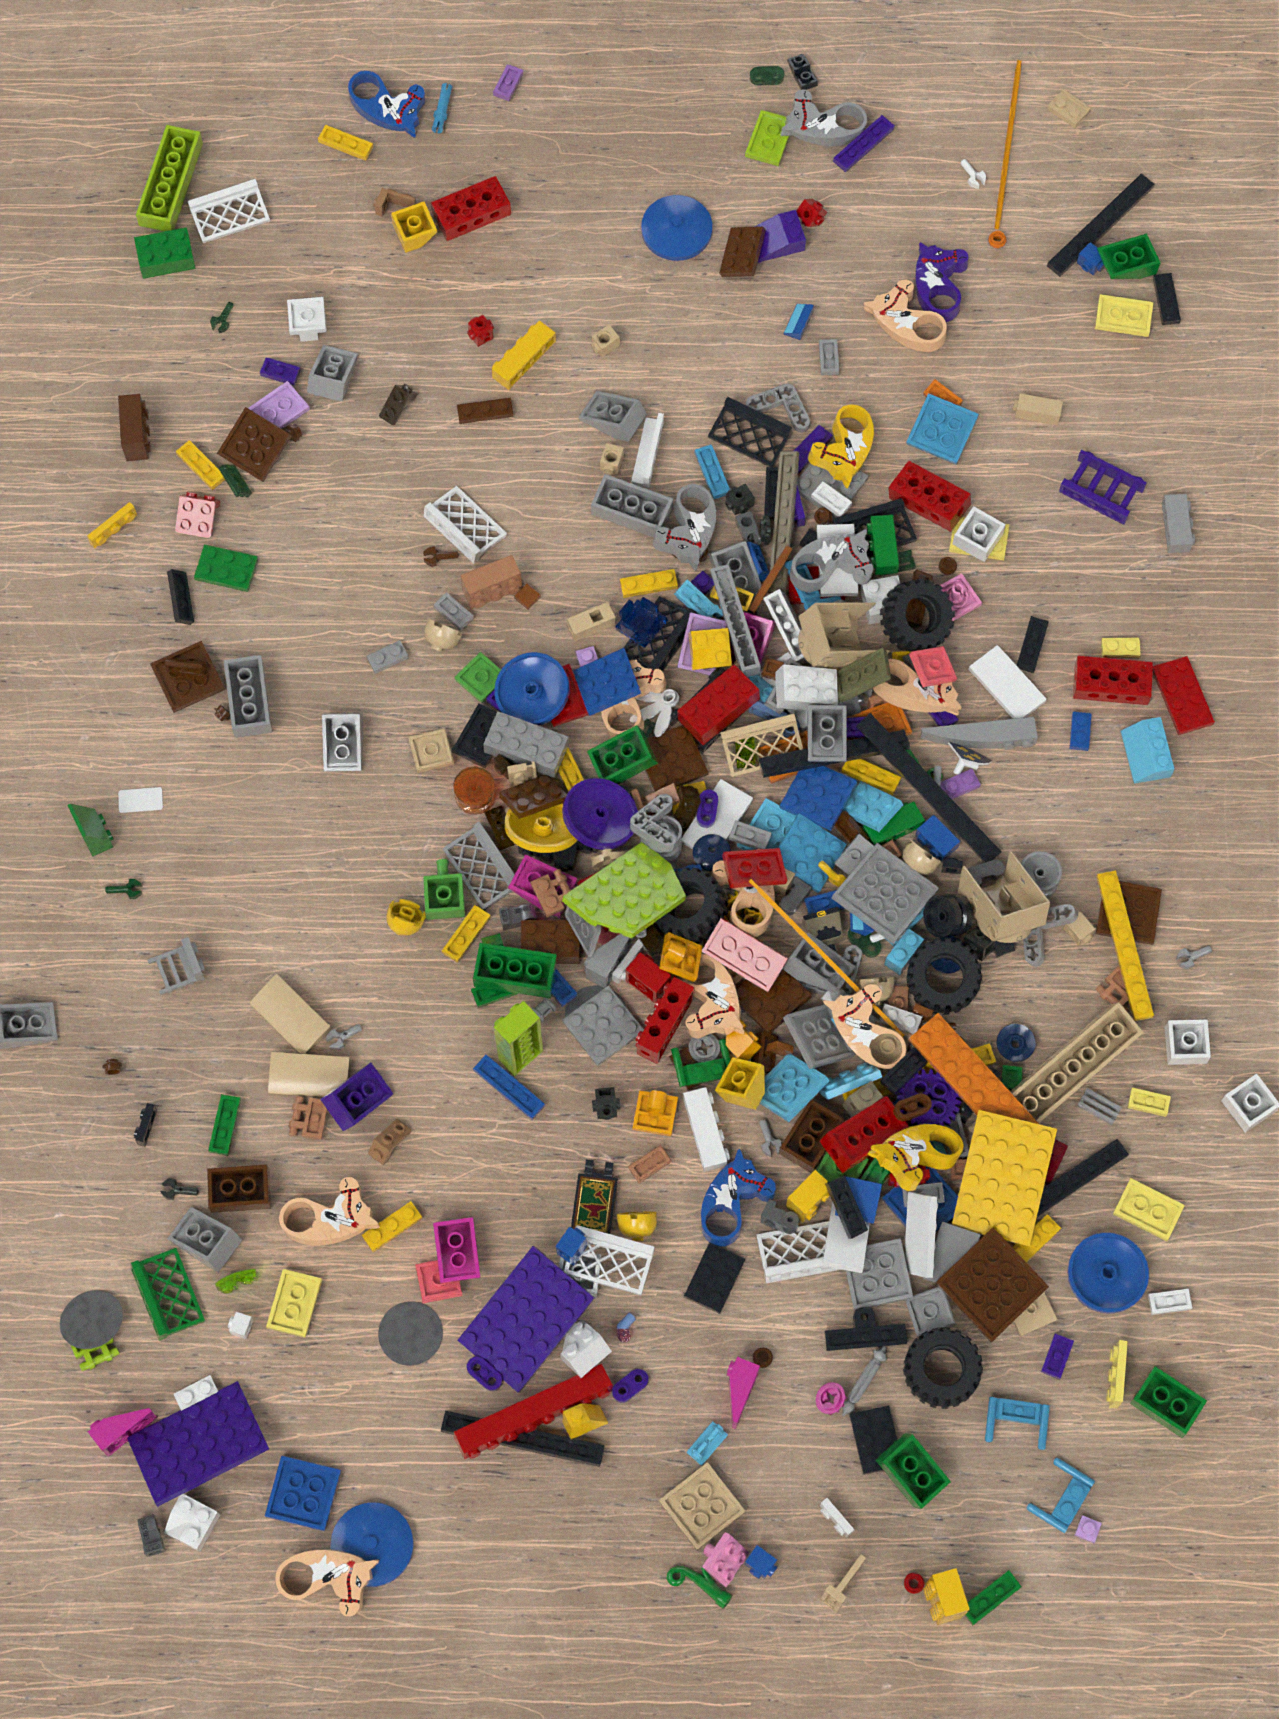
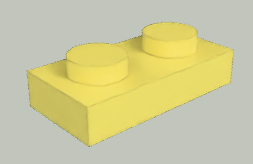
M1139 638L1101 639L1102 658H1140Z
M1131 1088L1127 1108L1166 1117L1171 1096Z

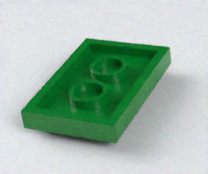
M204 544L194 574V580L248 592L258 562V556Z

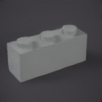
M1187 494L1164 495L1162 500L1168 553L1190 552L1192 545H1195V535L1191 533L1193 519L1189 517L1191 503L1187 501Z

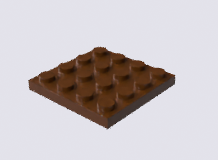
M994 1227L935 1282L990 1342H993L1049 1288Z

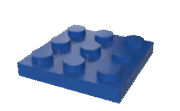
M624 648L573 670L589 716L642 694Z
M825 766L798 771L780 804V809L796 816L800 813L818 826L832 831L857 785V780Z
M926 1166V1169H929L930 1178L925 1184L942 1182L944 1202L938 1203L936 1233L940 1230L942 1222L948 1223L953 1219L958 1196L934 1168ZM893 1188L882 1197V1200L906 1227L907 1207H904L902 1188Z
M281 1456L265 1517L325 1532L341 1470Z

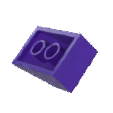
M796 210L777 214L754 226H763L766 230L758 263L805 251L806 238Z
M370 1062L320 1100L342 1131H345L357 1124L394 1093Z

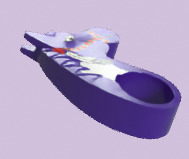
M920 242V255L916 264L915 277L918 302L923 311L936 312L946 322H949L958 316L961 306V293L950 281L949 277L954 272L962 273L967 270L968 253L963 249L943 250L936 247V245L927 247ZM936 295H946L951 297L956 303L949 309H937L931 305L930 300L936 297Z

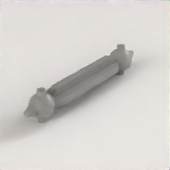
M885 1346L879 1350H873L874 1358L868 1362L852 1388L848 1401H844L845 1407H842L843 1416L855 1412L854 1404L860 1400L880 1367V1362L887 1360Z

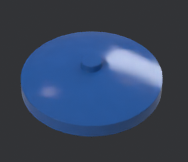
M683 195L666 196L652 203L645 211L641 223L642 237L646 246L657 256L672 261L687 260L700 254L709 244L712 236V219L708 210L699 201Z
M530 652L516 656L501 669L495 683V700L502 713L539 726L553 720L563 710L569 697L570 685L565 670L557 660L543 653Z
M1099 1233L1084 1239L1075 1248L1069 1259L1067 1275L1072 1292L1083 1305L1096 1312L1114 1314L1131 1308L1141 1299L1148 1285L1149 1268L1144 1254L1130 1239L1115 1233Z
M370 1502L351 1508L339 1519L331 1536L330 1548L331 1550L352 1553L363 1558L365 1561L379 1560V1563L371 1569L373 1579L369 1580V1583L365 1586L379 1587L391 1583L405 1571L412 1558L414 1541L411 1528L400 1512L386 1504Z

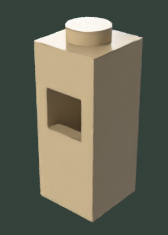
M1020 393L1018 400H1014L1013 410L1016 411L1015 418L1058 426L1063 401Z
M607 602L567 618V627L574 642L615 626L617 613L614 607L611 608Z

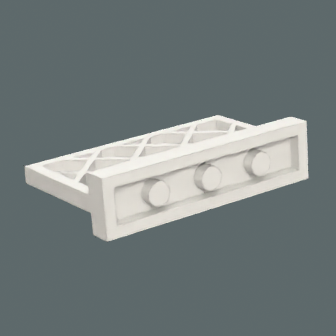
M256 179L188 201L189 209L202 243L270 222ZM254 194L258 198L255 205L247 202L248 197ZM237 200L242 203L239 210L230 207L233 201ZM244 205L253 208L250 216L241 212ZM221 206L225 208L222 216L213 213L215 207ZM228 210L236 213L233 221L224 218ZM256 210L264 213L265 217L256 219L253 215ZM205 212L208 216L204 222L198 219L196 214ZM239 215L248 219L246 224L240 225L236 223ZM211 216L220 219L216 227L208 224ZM222 221L231 224L228 230L224 231L219 228ZM206 226L214 230L212 235L204 237L203 231Z
M457 486L433 504L428 503L424 508V517L473 564L479 561L481 555L507 536V533ZM456 493L461 497V502L450 501L451 496ZM439 505H448V512L440 511L437 507ZM450 506H461V513L450 512ZM463 507H471L474 510V514L463 513ZM450 517H461L460 524L452 523ZM463 518H474L473 525L463 524ZM476 518L484 519L486 525H476ZM462 529H473V536L465 535ZM475 530H486V537L475 536ZM489 530L497 531L500 535L488 537ZM475 541H486V545L480 549L475 545Z
M829 1221L800 1226L793 1234H786L779 1230L756 1234L766 1283L842 1270L822 1266L824 1257L820 1256H824L825 1245L822 1249L813 1245L817 1237L826 1242L827 1237L820 1234L823 1228H828ZM809 1231L814 1234L810 1242L800 1237L803 1232ZM784 1235H790L795 1238L790 1246L781 1241ZM770 1238L775 1243L771 1249L763 1246L762 1239ZM797 1241L807 1245L802 1253L793 1248ZM778 1244L787 1249L782 1257L773 1252ZM809 1248L818 1252L816 1258L810 1259L805 1256ZM790 1251L799 1256L796 1262H789L785 1259ZM770 1255L779 1260L775 1266L767 1267L766 1260Z
M577 1225L576 1228L585 1233L584 1237H586L589 1250L583 1252L581 1257L591 1252L596 1262L586 1267L580 1257L579 1260L583 1269L578 1272L569 1270L571 1264L566 1262L564 1271L570 1276L642 1295L655 1247ZM603 1247L609 1255L598 1260L594 1250ZM619 1252L625 1253L628 1260L617 1265L613 1256ZM611 1257L616 1267L605 1272L601 1262ZM638 1258L646 1259L645 1267L637 1271L632 1261ZM630 1263L635 1273L625 1278L620 1268ZM598 1264L603 1274L598 1277H592L588 1269ZM618 1270L622 1280L617 1283L611 1282L607 1275ZM637 1275L640 1280L639 1289L631 1288L627 1280Z

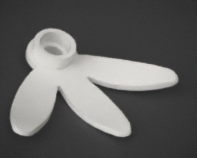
M667 689L663 693L649 692L647 695L637 698L640 701L653 703L640 710L644 721L660 713L654 730L656 737L661 736L668 728L672 707L676 706L679 702L680 697L675 690ZM631 716L630 722L636 723L637 716Z

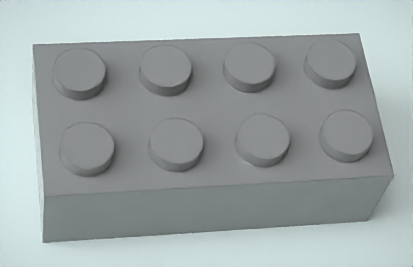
M606 474L591 503V515L654 537L658 528L666 526L673 510L672 498Z
M257 655L224 660L231 724L235 738L273 733L262 656Z
M497 711L483 744L484 753L495 757L500 754L505 760L515 764L526 763V765H531L534 761L537 772L555 778L569 746V737Z

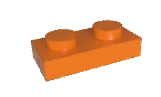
M936 379L923 392V395L926 397L929 393L958 406H961L963 403L961 398Z

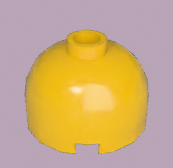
M400 899L399 902L394 903L395 900H393L389 904L386 913V921L389 928L401 936L417 933L426 919L425 911L422 913L420 906L413 901Z
M634 1211L618 1213L617 1222L619 1230L625 1237L632 1238V1241H644V1237L650 1236L656 1228V1212Z

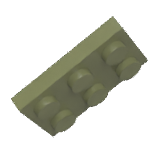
M884 648L837 670L838 699L842 703L891 679L888 655Z

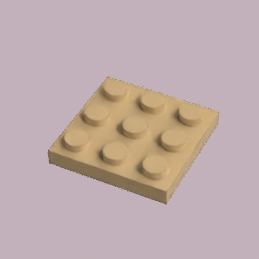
M708 1462L659 1500L660 1504L696 1550H699L746 1512Z

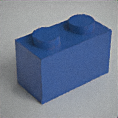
M935 815L917 829L915 835L917 841L922 846L925 845L930 850V854L941 862L958 849L960 840Z
M569 1227L555 1246L557 1255L574 1266L588 1246L586 1237H584L585 1233L576 1227L575 1229Z

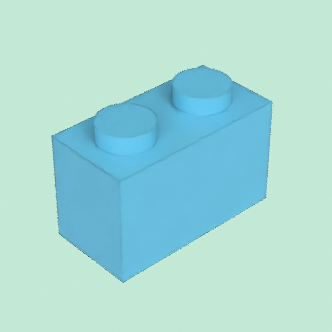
M908 928L886 957L884 965L900 976L909 965L916 950L923 946L924 939Z

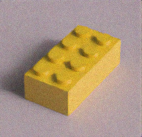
M957 1568L934 1574L925 1584L923 1589L926 1601L930 1600L932 1606L929 1609L932 1621H936L937 1625L961 1619L970 1610Z

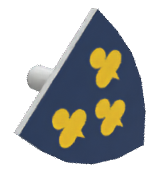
M948 742L949 746L959 757V761L953 771L957 775L961 774L964 766L976 770L979 765L992 763V760L969 748Z

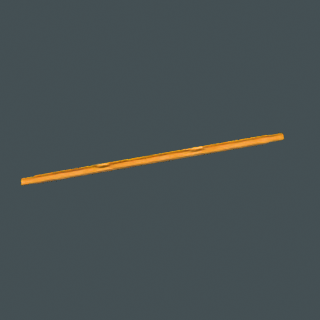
M1018 59L1014 75L994 229L997 230L999 229L1021 73L1022 60Z
M750 879L749 882L766 901L858 992L860 988ZM872 1004V1008L903 1038L905 1035L875 1004Z

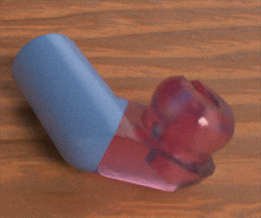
M630 1312L616 1326L617 1338L621 1342H628L631 1339L629 1326L636 1318Z

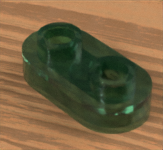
M779 66L754 67L750 71L749 79L752 84L757 86L778 85L784 81L785 72Z
M849 928L847 933L848 941L852 945H856L866 957L875 958L880 954L881 943L880 941L872 943L870 941L871 933L866 936L859 934L860 938L856 939L853 935L858 933L851 931V928ZM872 946L875 950L869 951L868 947Z

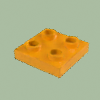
M668 932L664 937L659 969L694 982L698 977L702 945Z
M639 1090L632 1130L671 1137L678 1097L667 1095V1093L652 1090L646 1092Z

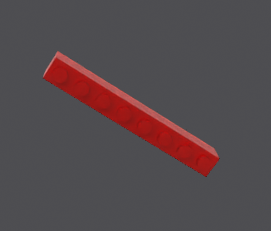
M600 1364L592 1368L582 1378L576 1375L454 1431V1439L464 1460L476 1458L482 1451L486 1449L493 1450L503 1441L507 1440V1442H510L523 1432L530 1433L537 1428L536 1426L542 1423L546 1425L553 1422L555 1417L563 1415V1411L581 1403L591 1404L592 1400L596 1398L603 1399L609 1396L613 1385L603 1365Z

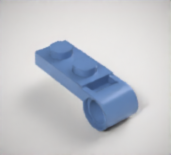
M761 700L749 708V713L765 720L787 715L784 711L778 714L765 706ZM796 719L798 731H800V722ZM787 728L783 732V736L786 738L795 735L794 731H789Z

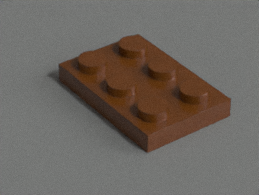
M763 226L731 227L719 272L721 277L755 275L766 231Z
M548 775L499 792V798L519 819L562 804L567 796L563 789Z

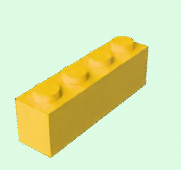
M540 320L536 324L531 325L527 333L516 341V345L512 349H508L500 361H496L493 364L492 378L509 390L556 342V332Z

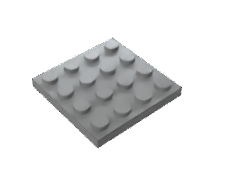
M877 843L837 889L832 899L894 944L923 910L927 901L937 893L939 888Z

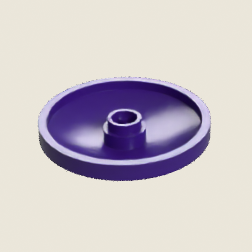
M592 778L583 780L570 789L563 802V820L569 832L579 842L599 850L615 849L624 845L634 834L630 829V819L638 810L634 800L624 788L606 779Z

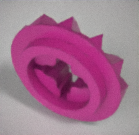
M834 1382L823 1385L816 1395L817 1408L824 1414L832 1415L835 1412L839 1413V1409L845 1407L844 1401L847 1399L845 1390L841 1385ZM829 1393L834 1396V1404L828 1402L830 1400Z

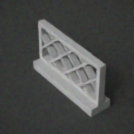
M477 822L473 825L474 828L442 849L459 874L462 873L463 881L482 910H486L512 892L508 888L503 892L496 891L498 881L506 882L509 886L515 874L483 825ZM474 834L477 838L476 846L466 845L467 838ZM455 846L462 847L460 857L452 856L449 850ZM465 848L475 850L473 859L463 858ZM478 850L486 851V862L476 860ZM462 861L472 862L470 872H464L460 869ZM475 863L485 865L483 875L473 873ZM488 865L497 868L496 877L486 875ZM472 876L482 878L480 888L471 885ZM485 878L495 880L493 890L483 888ZM482 891L492 893L491 899L485 904L481 901Z

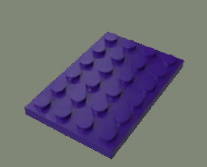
M532 1246L457 1341L475 1356L481 1357L500 1373L502 1379L520 1393L593 1302L595 1297L537 1247Z
M238 1381L127 1438L157 1507L269 1450V1446Z

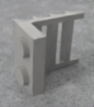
M189 937L181 940L182 947L147 960L149 964L157 962L166 988L159 990L160 995L172 993L173 990L178 988L182 989L184 986L192 985L196 981L205 980L202 972L205 970L202 960L197 959L196 953H199L195 942H190ZM179 954L188 980L180 981L171 957L172 955ZM168 958L177 984L172 986L169 985L160 961Z

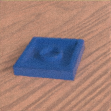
M845 1176L864 1221L874 1224L882 1184Z

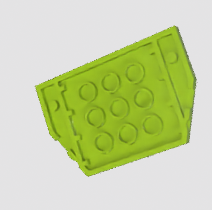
M641 842L565 894L562 902L590 925L597 926L598 924L609 928L611 932L633 938L684 902L686 895L671 864Z

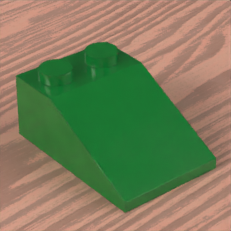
M1147 233L1097 248L1110 279H1142L1157 274L1161 264Z
M76 804L67 805L92 857L113 848L111 841L114 838L109 829L106 831L103 825L106 822L102 813L98 815L94 808Z

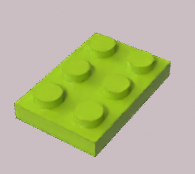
M761 110L745 152V157L779 166L789 136L780 135L782 128L785 126L786 117Z

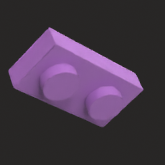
M507 64L493 91V96L510 101L524 74L523 70Z
M973 769L942 781L940 787L951 799L981 786Z

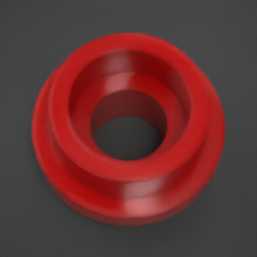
M910 1573L905 1577L904 1587L907 1592L917 1594L923 1590L925 1582L920 1574ZM916 1580L918 1583L917 1587H912L910 1581Z

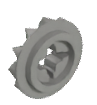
M712 1034L690 1040L689 1053L693 1060L699 1063L715 1060L720 1052L719 1041ZM702 1041L706 1047H710L707 1049V1055H705L703 1050H698L701 1048Z

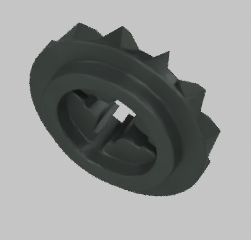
M763 516V519H760L761 542H764V545H769L771 542L770 518L768 516Z

